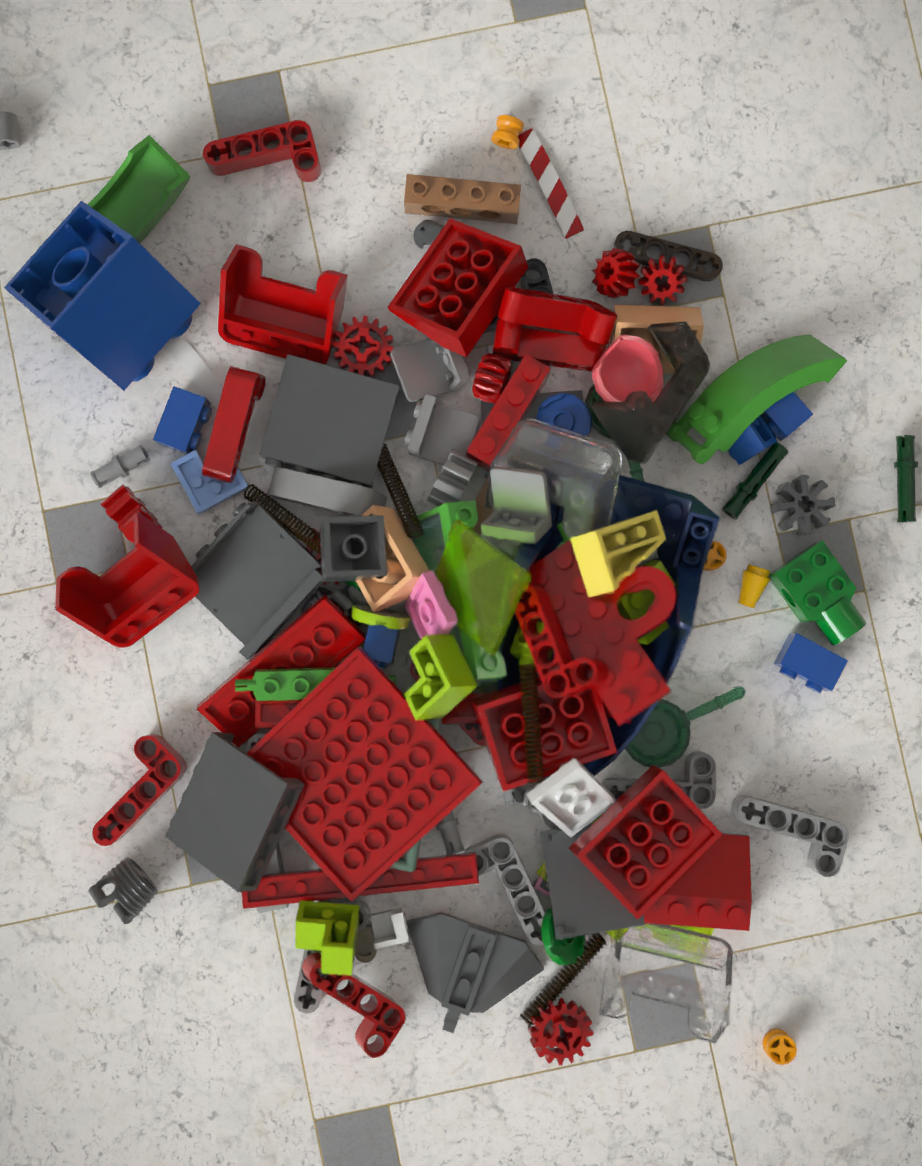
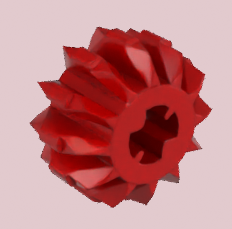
M619 248L603 251L602 258L595 259L597 262L596 269L591 270L596 274L592 280V283L597 286L596 291L613 299H619L620 296H628L629 289L636 288L634 284L635 279L641 277L636 273L640 264L634 261L635 256Z
M660 255L658 264H656L654 259L650 258L648 260L650 268L641 267L640 273L644 276L638 278V285L644 286L641 289L642 296L650 294V303L655 302L657 297L660 298L661 305H665L666 297L675 302L677 300L675 292L683 294L685 288L681 285L687 282V276L681 274L684 271V266L681 264L674 267L676 264L675 257L670 258L669 262L665 263V256ZM662 275L667 276L668 283L663 282V285H659L657 277L659 276L661 279Z
M487 353L482 357L473 380L472 391L474 397L487 403L497 402L511 376L512 366L510 359L496 353Z

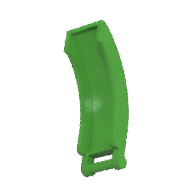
M148 135L128 151L126 159L113 177L87 205L141 243L177 200L189 182L190 175Z
M812 335L790 337L769 344L739 360L716 378L689 407L677 423H672L667 428L666 434L672 441H678L691 453L693 460L698 464H704L718 449L722 452L729 450L746 428L770 406L807 385L820 381L830 382L848 360ZM692 427L707 439L703 445H699L687 435Z

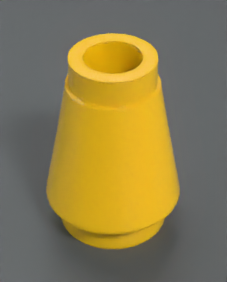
M748 564L747 569L743 570L739 604L755 608L756 603L771 578H768L770 570Z

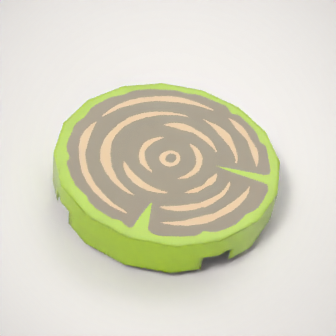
M369 605L352 606L351 617L361 623L372 626L377 624L384 625L387 629L406 630L410 623V616L398 611L383 609L379 612H373Z

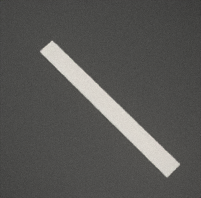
M183 335L169 339L164 345L165 348L217 410L224 386L223 383ZM251 419L244 444L268 473L272 475L275 467L265 464L266 459L262 458L259 454L265 434Z

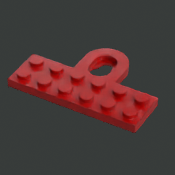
M567 541L529 568L523 577V581L527 584L541 585L545 588L568 648L575 660L583 657L600 658L607 665V678L603 683L595 686L594 689L619 726L672 692L638 642L639 639L666 622L675 610L677 593L668 575L655 567H636L631 575L626 576L619 583V587L615 591L588 597L570 541ZM642 590H650L654 593L655 600L642 617L636 620H627L620 615L618 604L624 595L631 592L639 593ZM588 664L585 668V674L588 679H591L594 671L593 667Z
M324 595L201 701L196 710L220 732L235 735L232 743L239 748L260 729L255 728L253 691L235 692V679H253L256 669L334 667L364 642L366 635Z

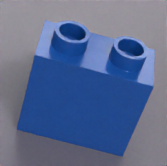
M82 200L4 287L53 332L123 391L132 382L140 381L150 373L154 365V356L169 339L177 338L187 331L192 322V313L201 304L133 236Z

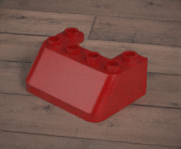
M236 244L221 268L218 333L220 337L227 343L287 359L289 354L325 365L330 357L333 348L332 342L335 341V332L338 330L343 313L348 275L332 270L324 271L317 280L316 290L262 276L263 260L260 254L252 248Z
M139 512L134 514L124 524V536L134 544L135 548L102 575L98 576L85 567L75 566L68 568L56 578L55 610L111 645L119 648L129 647L136 643L199 593V579L175 538Z

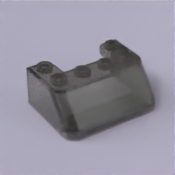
M686 321L651 324L648 328L675 369V373L654 402L651 401L644 391H633L624 402H593L590 406L631 463H646L651 459L708 374L710 368L709 358Z

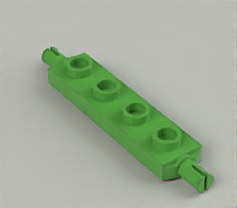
M337 667L256 669L253 679H235V692L253 691L256 701L303 700ZM387 675L396 685V675Z

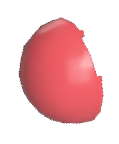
M620 335L606 349L592 370V379L597 393L606 403L617 409L637 410L650 405L659 397L664 386L663 367L658 356L660 354L651 343L638 336Z

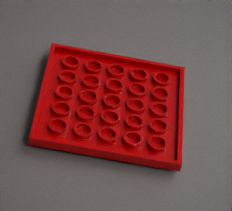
M361 647L354 650L247 752L248 755L281 778H297L305 783L285 829L351 902L483 783L479 776L428 720H415L404 694Z

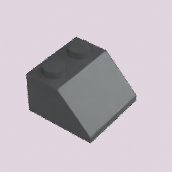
M384 515L322 518L320 522L322 582L356 581L387 575Z

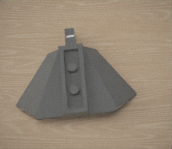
M442 912L407 920L406 922L428 994L441 1002L442 1007L448 1008L442 1030L454 1033L460 1013L468 1016L470 1013H484L544 970L543 965L527 942Z

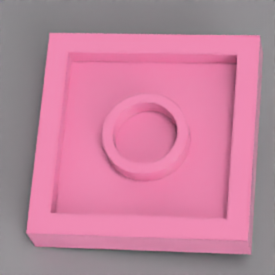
M434 571L422 572L404 606L420 639L425 635L450 634L458 621L456 612L450 606L444 594L443 585L437 580Z

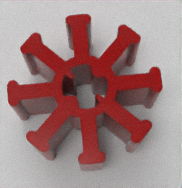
M124 484L100 503L106 509V514L117 522L118 528L123 533L125 522L137 512L160 528H163L158 523L155 515L145 507L144 502L140 498L137 499L132 490L127 486L125 487Z

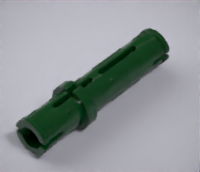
M914 435L896 436L897 462H894V468L897 469L898 523L917 522L915 468L918 467V461H915Z
M778 442L772 444L743 483H738L736 492L725 506L722 507V511L726 515L737 520L747 504L757 498V492L789 453L782 444Z

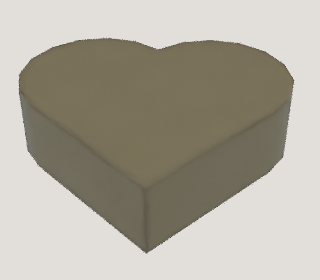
M368 925L358 932L355 957L363 963L372 961L377 953V949H374L373 944L375 938L372 925Z

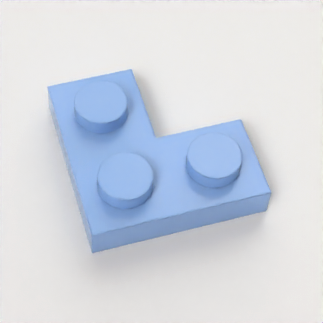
M194 450L170 464L197 514L200 515L245 491L248 487L239 467L231 484L203 476L202 468L204 462L198 451Z

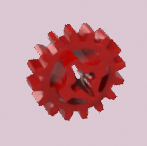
M364 316L363 321L358 323L356 317H352L353 325L349 326L344 322L342 325L345 331L343 333L340 331L335 332L339 341L332 342V346L339 351L333 354L335 360L342 359L339 363V367L342 370L348 367L349 372H358V374L365 376V373H369L371 378H375V370L378 369L381 373H384L383 363H392V359L388 354L391 353L394 347L388 344L394 341L393 336H385L388 332V327L385 325L379 328V319L377 318L372 323H369L368 317ZM359 331L352 339L349 338L353 333ZM373 332L378 335L382 343L374 340L370 333ZM362 343H367L368 345L365 353H360L359 350L362 347ZM345 353H348V355H354L357 364L351 362L347 358ZM374 357H379L374 363L369 364Z
M559 998L558 1005H554L549 1000V1008L545 1010L539 1006L538 1010L541 1015L539 1017H531L535 1026L528 1028L532 1036L529 1040L533 1048H536L535 1051L540 1058L544 1056L547 1063H551L554 1058H556L559 1065L563 1064L564 1058H568L573 1063V1055L577 1053L582 1057L584 1053L581 1048L583 1046L590 1047L591 1045L586 1037L593 1036L594 1034L589 1027L592 1021L586 1015L585 1009L582 1006L577 1008V1004L572 999L568 1005H566L563 998ZM559 1025H561V1027H562V1031H563V1032H561V1033H562L563 1038L560 1037V1032H559V1031H560V1028H559Z

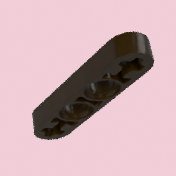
M633 231L621 232L614 242V249L619 248L623 250L624 246L619 243H624L625 239L631 240L630 245L634 247H630L627 252L635 256L634 261H637L638 264L649 266L648 260L650 258L646 251L650 246H657L661 249L662 255L665 256V263H668L670 258L676 254L684 253L689 258V264L684 267V271L681 274L705 282L715 280L723 269L721 258L714 253ZM640 242L645 243L641 250V256L637 255L639 250L637 248H639ZM695 257L699 258L697 264L706 265L707 261L712 262V267L716 270H712L709 274L706 273L704 266L697 265L695 270L691 268L695 262Z

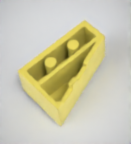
M657 510L570 538L588 597L615 591L619 587V583L626 576L631 575L635 571V567L642 560H646L666 540Z

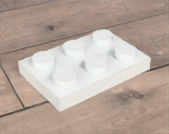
M576 758L563 764L558 771L542 783L537 784L533 790L526 794L532 805L570 837L602 815L616 801L613 794Z

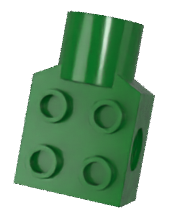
M823 540L813 543L769 574L771 582L800 622L815 621L831 645H836L846 640L866 625V621L851 601L856 586Z

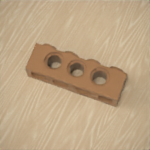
M407 174L404 196L405 213L517 224L521 185Z

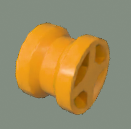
M499 115L496 120L497 130L493 132L491 141L505 149L518 148L520 141L518 135L523 132L524 123L513 116Z
M712 541L703 570H715L725 563L727 557L726 549L719 542Z
M772 1029L763 1037V1049L773 1062L785 1065L794 1060L797 1047L793 1039L782 1029Z

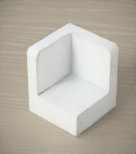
M404 907L370 916L375 938L373 943L374 949L409 942L410 933L406 923Z

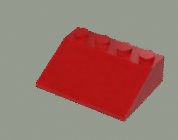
M450 218L387 308L390 312L442 347L468 357L498 313L505 287H515L528 269L522 246Z
M540 676L537 677L536 681L538 684L536 686L539 692L537 696L539 697L538 706L540 707L538 715L541 721L539 725H541L540 734L542 737L540 739L543 745L541 753L543 754L544 778L554 774L563 764L571 761L573 758H576L581 764H585L617 753L602 700L594 687L574 696L555 698L547 694ZM563 676L560 677L558 682L562 691L566 687V680ZM522 683L471 699L479 728L503 792L528 784V781L539 780L527 779L529 775L526 772L529 770L526 767L531 765L525 764L527 762L525 759L527 755L525 753L528 752L525 748L529 746L524 745L527 741L524 740L526 737L523 734L526 732L523 729L527 727H524L523 724L536 723L537 721H522L524 718H536V716H522L524 714L522 710L525 709L522 707V704L526 703H522L521 700L535 698L521 697L522 694H534V692L521 693L522 689H534L532 687L521 688Z
M652 765L569 847V850L638 920L716 842L722 833L663 769Z
M722 833L716 842L644 913L645 923L749 931L752 905L749 836Z

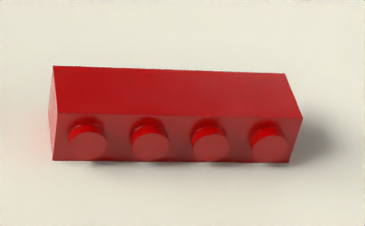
M525 354L466 451V456L478 462L477 465L490 472L496 466L550 375V367Z

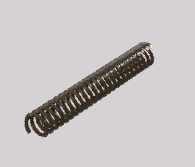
M384 443L379 458L380 461L378 462L379 471L407 533V537L419 538L424 533L423 527L414 511L415 509L413 504H411L410 497L406 493L407 491L405 486H403L402 479H400L399 472H397L396 465H394L393 458H391L390 451H388L387 445Z
M254 484L248 485L244 491L245 499L249 502L261 501L260 504H264L263 507L287 531H290V533L321 555V546L319 547L321 542L319 541L315 545L320 539V533H317L316 530L303 523V520L297 518L296 515L293 516V513H290L284 506H280V503L267 496V493L264 494V491L258 489L257 486Z
M535 663L518 667L520 669L533 668L531 670H520V674L534 673L519 676L521 679H524L520 681L523 684L520 686L521 688H534L522 689L521 693L534 692V694H522L521 697H535L534 699L521 700L522 703H526L522 704V707L525 708L522 710L524 712L522 716H536V718H524L522 721H537L536 723L523 724L524 727H527L523 729L526 732L523 734L526 737L524 740L527 741L524 745L529 746L525 748L528 751L525 753L527 755L525 758L527 762L525 764L531 765L526 767L529 770L526 772L529 775L527 779L535 780L541 778L539 781H528L527 783L530 785L539 784L545 780L543 777L544 764L542 763L543 754L541 753L543 745L540 739L542 735L540 734L541 725L539 723L541 721L538 715L540 707L538 706L539 697L537 694L539 692L536 686L538 678L536 677L537 668Z
M596 933L597 936L592 934V937L597 942L592 938H589L591 943L586 941L590 949L585 945L584 949L587 952L584 951L583 955L579 956L582 960L577 958V962L574 964L576 967L570 964L568 966L571 969L564 965L569 974L561 969V972L567 978L560 972H557L562 980L557 976H554V978L561 985L554 979H551V982L557 988L551 983H548V985L554 992L548 986H545V989L552 996L542 989L547 998L539 993V996L545 1003L538 996H535L536 1000L540 1002L545 1010L549 1008L548 1001H556V997L562 994V990H566V987H569V983L575 980V976L581 973V969H584V966H588L587 962H591V959L597 956V952L603 949V945H606V941L600 933ZM532 1000L537 1007L540 1006L535 1000ZM529 1003V1006L536 1014L529 1007H526V1010L532 1016L539 1017V1010L532 1003ZM523 1010V1013L530 1021L523 1014H520V1017L527 1023L529 1028L531 1025H534L531 1020L532 1016Z

